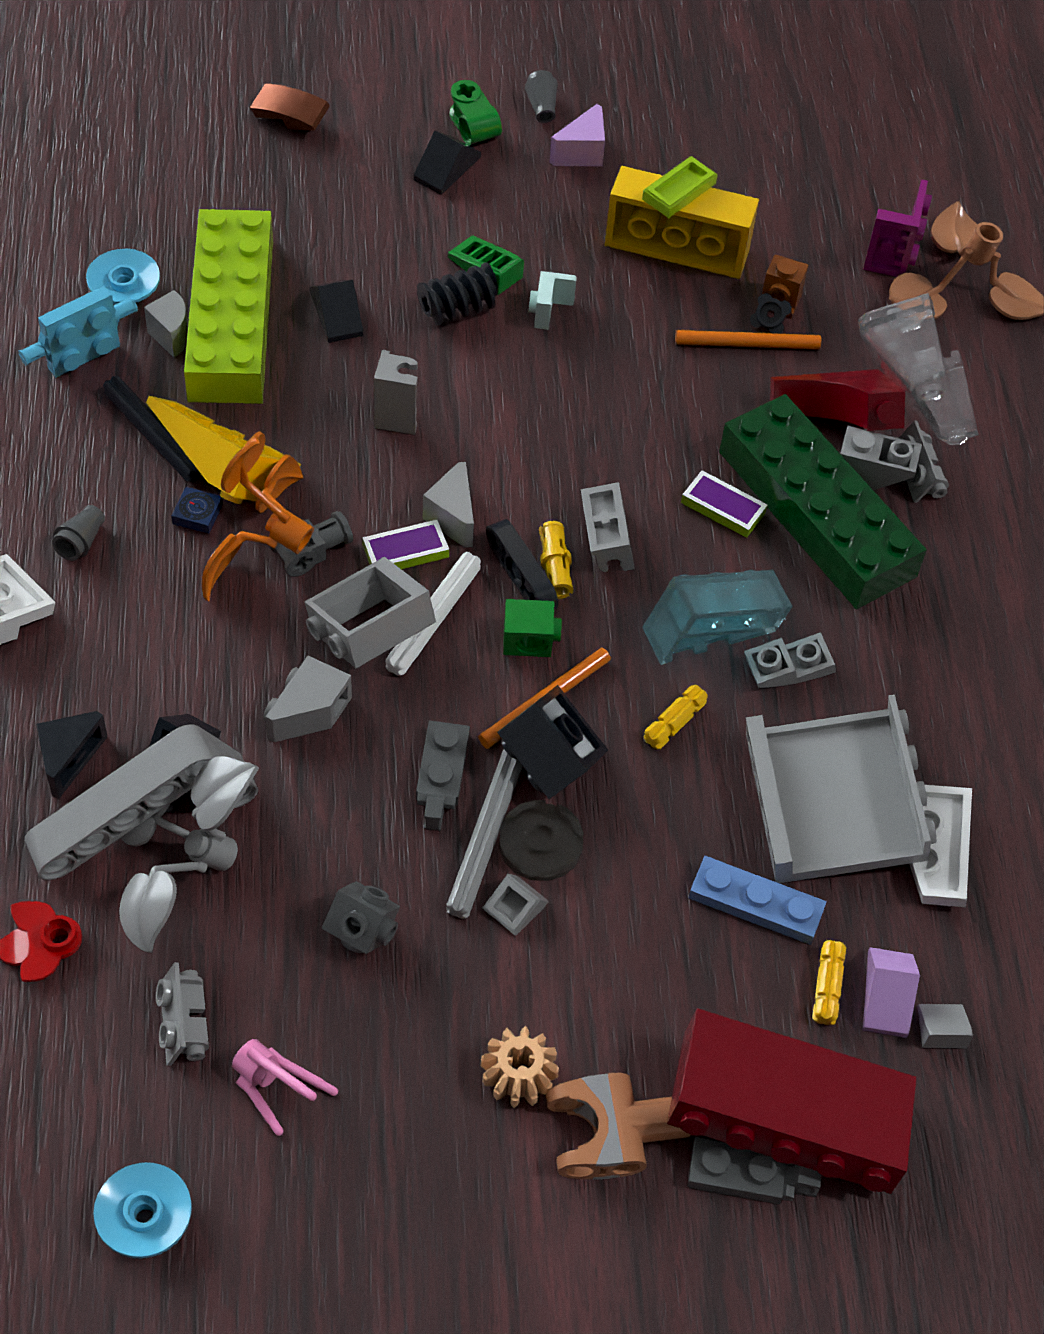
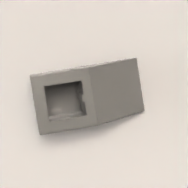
M847 426L840 454L872 490H876L913 478L916 473L922 444Z
M307 656L299 668L295 667L291 670L285 682V689L279 698L271 699L265 709L263 719L266 721L267 739L278 742L331 729L352 698L351 675Z

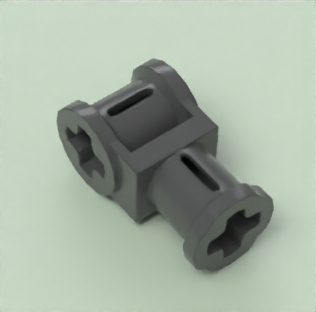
M340 511L331 513V518L313 526L314 532L307 545L299 554H295L280 543L275 549L269 546L285 562L284 568L288 575L300 576L305 574L315 564L326 560L327 549L340 543L349 544L353 542V533L349 523ZM309 519L303 520L313 526Z

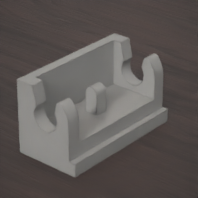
M382 350L374 376V428L415 435L417 429L416 396L418 377L410 374H401L398 370L400 368L417 370L418 363L412 358L390 354V351Z
M619 482L581 489L590 551L592 556H596L599 569L607 572V562L612 559L620 560V565L624 571L635 569Z

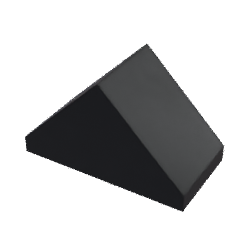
M434 130L414 173V181L442 195L481 158L482 152L452 136Z
M339 280L309 286L310 294L328 343L363 336V327L353 280Z
M97 711L36 724L51 794L57 799L61 798L108 737L104 716Z

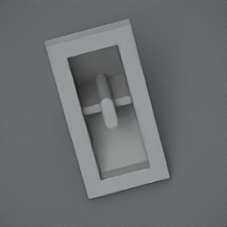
M458 462L423 495V520L426 522L438 520L444 534L463 547H473L474 521L466 462Z

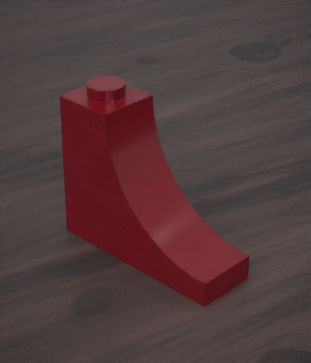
M879 369L770 377V401L786 394L805 416L846 421L858 425L867 431L904 428L906 391Z

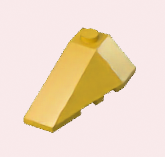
M148 396L147 405L205 480L221 490L220 496L237 504H242L243 499L257 501L258 498L246 489L240 481L230 493L225 492L221 488V478L225 468L247 442V440H244V434L213 424V419L175 401ZM265 445L259 459L247 473L249 481L261 492L264 489L268 475L284 454Z

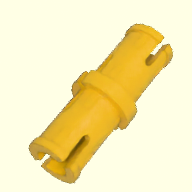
M548 521L543 523V527H539L543 549L540 562L546 576L556 591L558 599L568 597L569 593H573L569 566L572 564V557L565 544L563 524L558 521Z

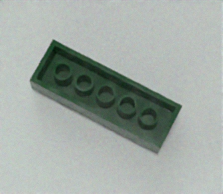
M786 394L724 424L719 453L758 498L768 505L767 508L856 610L918 577L927 549Z

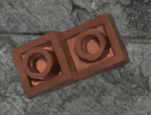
M265 83L250 109L256 118L282 119L288 129L315 131L330 105L326 100L308 92L287 86Z

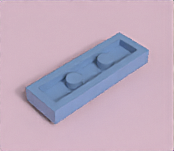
M704 856L689 894V899L809 945L813 941L827 902L708 856Z

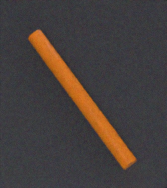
M676 330V345L820 350L821 335Z
M601 647L478 735L480 743L486 749L502 739L497 733L500 729L558 685L566 693L611 660L608 651Z

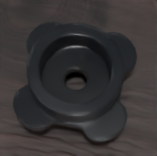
M767 293L760 295L756 313L750 317L751 325L755 328L763 327L769 329L770 333L781 334L784 330L783 322L785 317L792 310L788 301L780 302ZM769 311L774 312V316L772 318L767 316V313Z

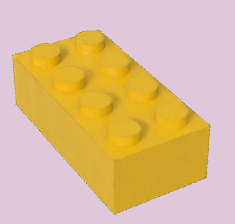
M621 165L610 193L604 246L740 279L750 249L759 199L711 187L673 216L667 218L642 200L643 190L663 175Z

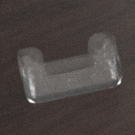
M926 293L863 314L858 320L861 339L880 370L906 391L905 402L941 441L947 442L949 445H959L967 442L971 437L978 436L962 357L958 350L951 352L952 357H943L934 317V305L930 295Z

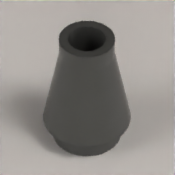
M546 70L531 73L525 84V91L534 109L536 120L540 123L551 122L556 117L555 106L558 82L552 73Z
M87 505L80 513L57 527L52 539L54 550L61 557L70 561L85 557L100 526L105 522L103 512L96 506Z

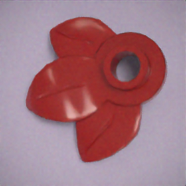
M40 901L14 903L11 905V914L18 929L13 930L0 940V960L13 966L21 965L20 976L23 982L45 979L55 972L61 959L73 955L79 949L83 938L81 928L74 919L64 915H56L47 903ZM59 935L68 937L63 942L53 943L54 938Z

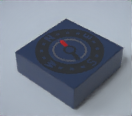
M185 487L171 515L172 524L209 534L223 506L222 497Z

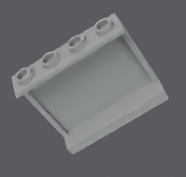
M888 695V709L765 728L762 715L746 717L747 743L775 882L784 883L929 861L930 845L937 842L935 825L932 818L925 819L923 807L927 806L926 789L923 781L916 782L914 770H918L917 753L914 745L907 746L905 734H909L908 717L905 709L898 710L895 695Z

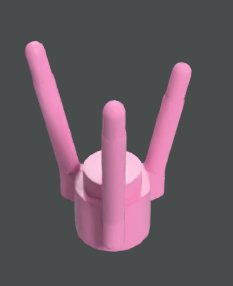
M252 1039L244 1044L232 1061V1067L240 1074L236 1084L249 1095L277 1136H281L284 1130L257 1090L256 1085L259 1084L261 1087H266L277 1077L308 1100L315 1101L317 1094L291 1075L293 1074L331 1096L338 1094V1089L335 1086L284 1058L272 1047L266 1048L257 1039Z

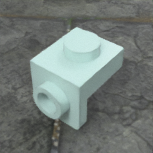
M541 271L538 291L531 290L529 312L535 313L534 328L549 330L552 303L562 305L574 304L577 279L575 275Z

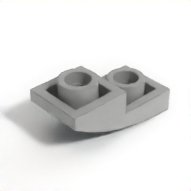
M821 632L786 645L783 639L780 638L744 651L758 688L796 684L836 672L835 663Z

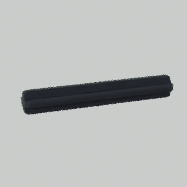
M113 376L110 380L104 382L103 387L105 388L104 393L186 481L193 482L196 478L202 476L157 416L120 377Z

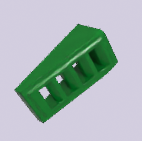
M474 235L448 252V258L466 272L469 267L478 266L480 268L482 263L490 261L497 280V295L523 278V259ZM471 249H474V251L471 252L470 254H468V255L465 254V253H467L468 251H470Z

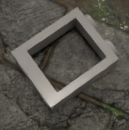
M386 557L379 559L305 601L309 616L306 619V625L311 635L317 641L323 640L329 645L332 653L337 658L343 657L355 668L362 666L436 622L429 590ZM383 600L393 605V607L351 631H348L341 625Z

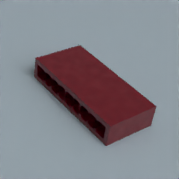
M697 1008L684 1033L667 1124L680 1128L690 1135H703L725 1142L735 1149H748L770 1156L780 1163H793L815 1170L825 1177H838L860 1184L870 1191L891 1194L907 1172L917 1077Z

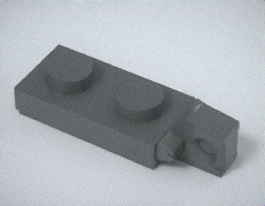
M429 720L416 790L417 805L426 806L424 829L441 831L444 808L455 809V805H458L470 726Z
M698 1137L694 1138L687 1184L689 1188L780 1204L781 1200L793 1201L794 1194L810 1197L817 1196L820 1189L821 1174L815 1170L793 1163H780L772 1157L748 1149L739 1150L732 1148L725 1142Z

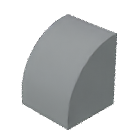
M173 290L145 306L144 311L147 332L175 358L187 345L188 323L185 303L182 297Z

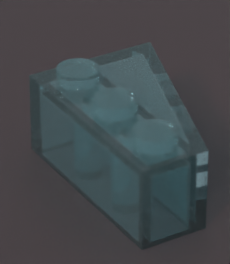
M747 570L733 573L715 572L712 574L690 576L683 574L672 578L642 628L660 665L672 662V654L689 649H693L695 655L707 652L708 647L706 644L727 639L731 645L776 632L793 606L773 570Z

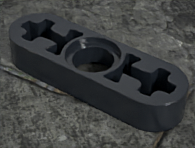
M503 519L487 526L486 537L489 546L524 600L554 601V609H557L558 597L551 581L511 522Z

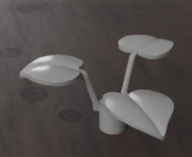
M220 756L212 758L201 768L191 789V800L197 806L193 810L192 816L196 819L201 829L190 832L163 819L162 815L169 807L167 805L121 837L126 844L138 847L144 845L152 838L157 825L186 839L184 844L185 852L194 861L154 866L149 875L138 873L132 877L126 886L120 902V921L127 937L141 950L152 953L155 939L165 925L174 906L177 893L174 878L169 873L192 870L205 873L207 867L218 871H225L234 863L238 851L237 843L234 839L227 837L225 832L218 830L217 827L228 818L258 771V766L230 757Z

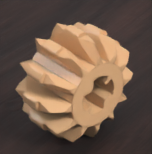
M525 1026L521 1029L520 1036L515 1037L506 1028L502 1034V1041L491 1038L488 1042L489 1053L482 1055L481 1067L486 1070L483 1074V1083L485 1086H495L493 1097H495L496 1101L508 1094L511 1096L510 1104L513 1108L518 1106L520 1097H525L527 1102L533 1106L537 1103V1092L546 1095L552 1088L553 1084L550 1080H555L559 1072V1067L553 1063L556 1060L557 1052L555 1047H544L546 1037L543 1033L531 1039L529 1038V1029Z

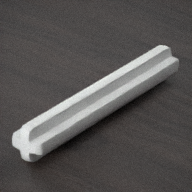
M465 552L461 555L431 596L436 622L393 648L385 661V667L389 672H393L397 676L406 673L480 570L481 560L478 556H473L470 552Z

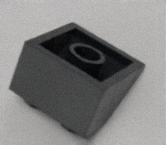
M558 685L497 732L502 738L501 743L507 754L519 760L528 772L527 777L531 785L537 791L544 793L548 799H551L587 772L608 751Z

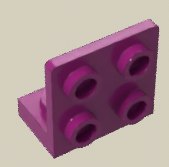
M921 179L911 215L878 209L863 270L898 277L906 273L908 265L915 266L920 245L914 244V242H920L923 239L927 219L921 218V215L927 216L932 195L926 194L927 180Z

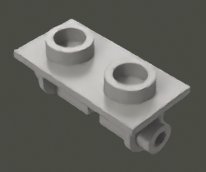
M914 420L901 434L899 439L922 444L915 476L906 480L913 501L917 503L925 494H931L934 498L945 496L949 483L944 477L941 467L934 465L938 459L932 446L931 436L920 430L918 422Z
M174 962L164 978L158 981L156 988V1003L162 1007L163 1022L159 1030V1044L161 1048L165 1049L167 1066H171L180 1054H186L187 1059L190 1061L201 1060L205 1057V1051L209 1049L206 1018L190 1017L189 1014L203 1013L205 1010L203 979L198 977V972L195 970H185L180 973L179 963Z

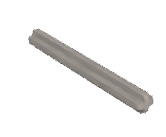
M504 749L447 902V913L461 919L467 918L471 912L523 767L518 759L509 756Z

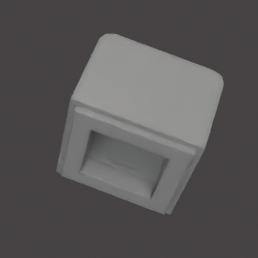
M507 874L482 909L511 933L517 935L544 909L549 901L520 877Z
M918 1004L922 1048L968 1047L973 1038V1033L962 1004Z

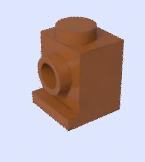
M774 254L766 272L762 294H770L772 298L778 299L780 302L788 301L792 310L786 317L792 319L802 296L809 265Z

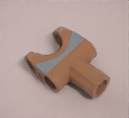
M625 1073L592 1075L567 1081L551 1088L546 1093L549 1110L567 1112V1115H577L585 1119L592 1126L595 1133L594 1138L588 1143L578 1146L577 1150L565 1152L557 1157L558 1173L566 1178L608 1179L634 1175L645 1170L647 1167L643 1143L688 1138L690 1134H687L680 1128L667 1124L672 1097L635 1101L631 1078Z

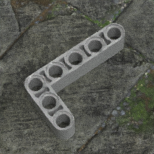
M185 725L173 730L27 832L24 837L25 844L39 876L45 880H53L65 876L191 790L197 774L209 760L225 756L245 762L242 755L197 725ZM252 779L235 808L249 803L257 795L258 787L254 779Z

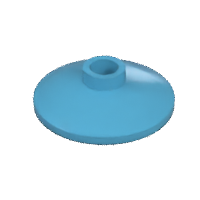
M116 249L103 253L93 260L88 267L86 280L91 292L105 286L112 294L113 304L115 305L129 297H132L137 303L149 297L156 290L160 281V271L155 260L146 253L134 249Z
M136 1163L124 1167L108 1178L96 1197L94 1222L97 1232L103 1242L120 1255L130 1258H149L159 1255L174 1246L185 1233L192 1211L190 1194L182 1178L168 1167L156 1163ZM147 1209L153 1212V1217L148 1222L141 1223L136 1220V1216L141 1210Z

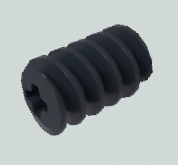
M486 262L482 263L480 268L478 266L469 267L467 272L464 270L456 271L454 276L451 274L443 275L441 281L438 278H433L429 280L428 284L424 282L418 283L417 296L423 312L428 317H432L435 324L439 326L443 322L442 313L446 314L449 321H455V309H458L463 317L469 316V305L472 306L476 313L482 312L483 300L489 309L495 308L498 286L495 273L491 265Z

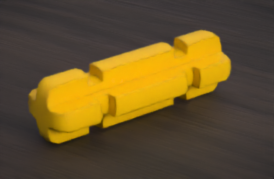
M698 685L689 686L682 693L684 697H678L658 717L659 721H654L645 730V742L654 749L662 748L669 741L668 737L674 736L694 716L693 712H698L706 704L708 695L705 690H702Z
M827 940L821 948V963L818 969L815 992L816 1002L812 1015L813 1020L818 1024L834 1025L838 1018V1001L841 996L844 972L843 961H845L846 946L842 942Z

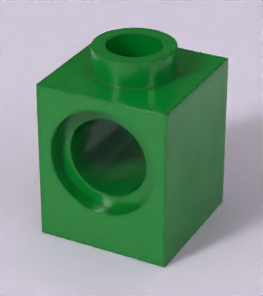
M506 599L503 655L551 657L553 642H560L562 625V619L554 617V601Z

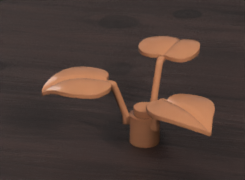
M959 201L942 211L930 230V236L934 244L944 252H958L962 256L941 283L934 288L927 278L915 273L899 275L890 286L889 300H891L897 310L915 320L931 321L943 315L947 308L946 300L938 293L947 286L968 260L970 263L979 266L990 261L989 282L994 286L989 292V299L992 305L1004 316L1015 320H1026L1044 315V296L1028 281L1009 272H1004L997 278V264L1001 254L996 252L1003 239L1001 229L989 222L975 223L965 212Z

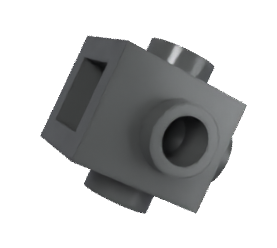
M355 881L338 890L322 929L341 939V944L347 949L367 954L381 945H388L398 928V922L394 920L400 906L389 900V895L385 891L374 886H364Z

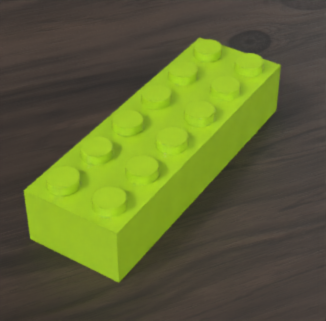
M199 209L184 367L188 402L263 404L273 252L271 211Z

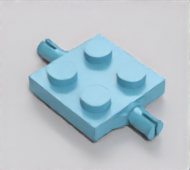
M102 286L38 317L40 326L39 340L37 343L19 350V356L26 366L45 356L48 369L55 378L75 370L79 366L101 355H105L120 346L117 329L120 319L137 312V304L132 297H129L114 305L112 294L105 286Z

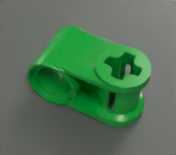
M471 80L455 82L451 87V97L454 103L450 108V118L461 133L464 142L470 146L500 136L502 134V124L499 114L491 106L481 91L480 86Z

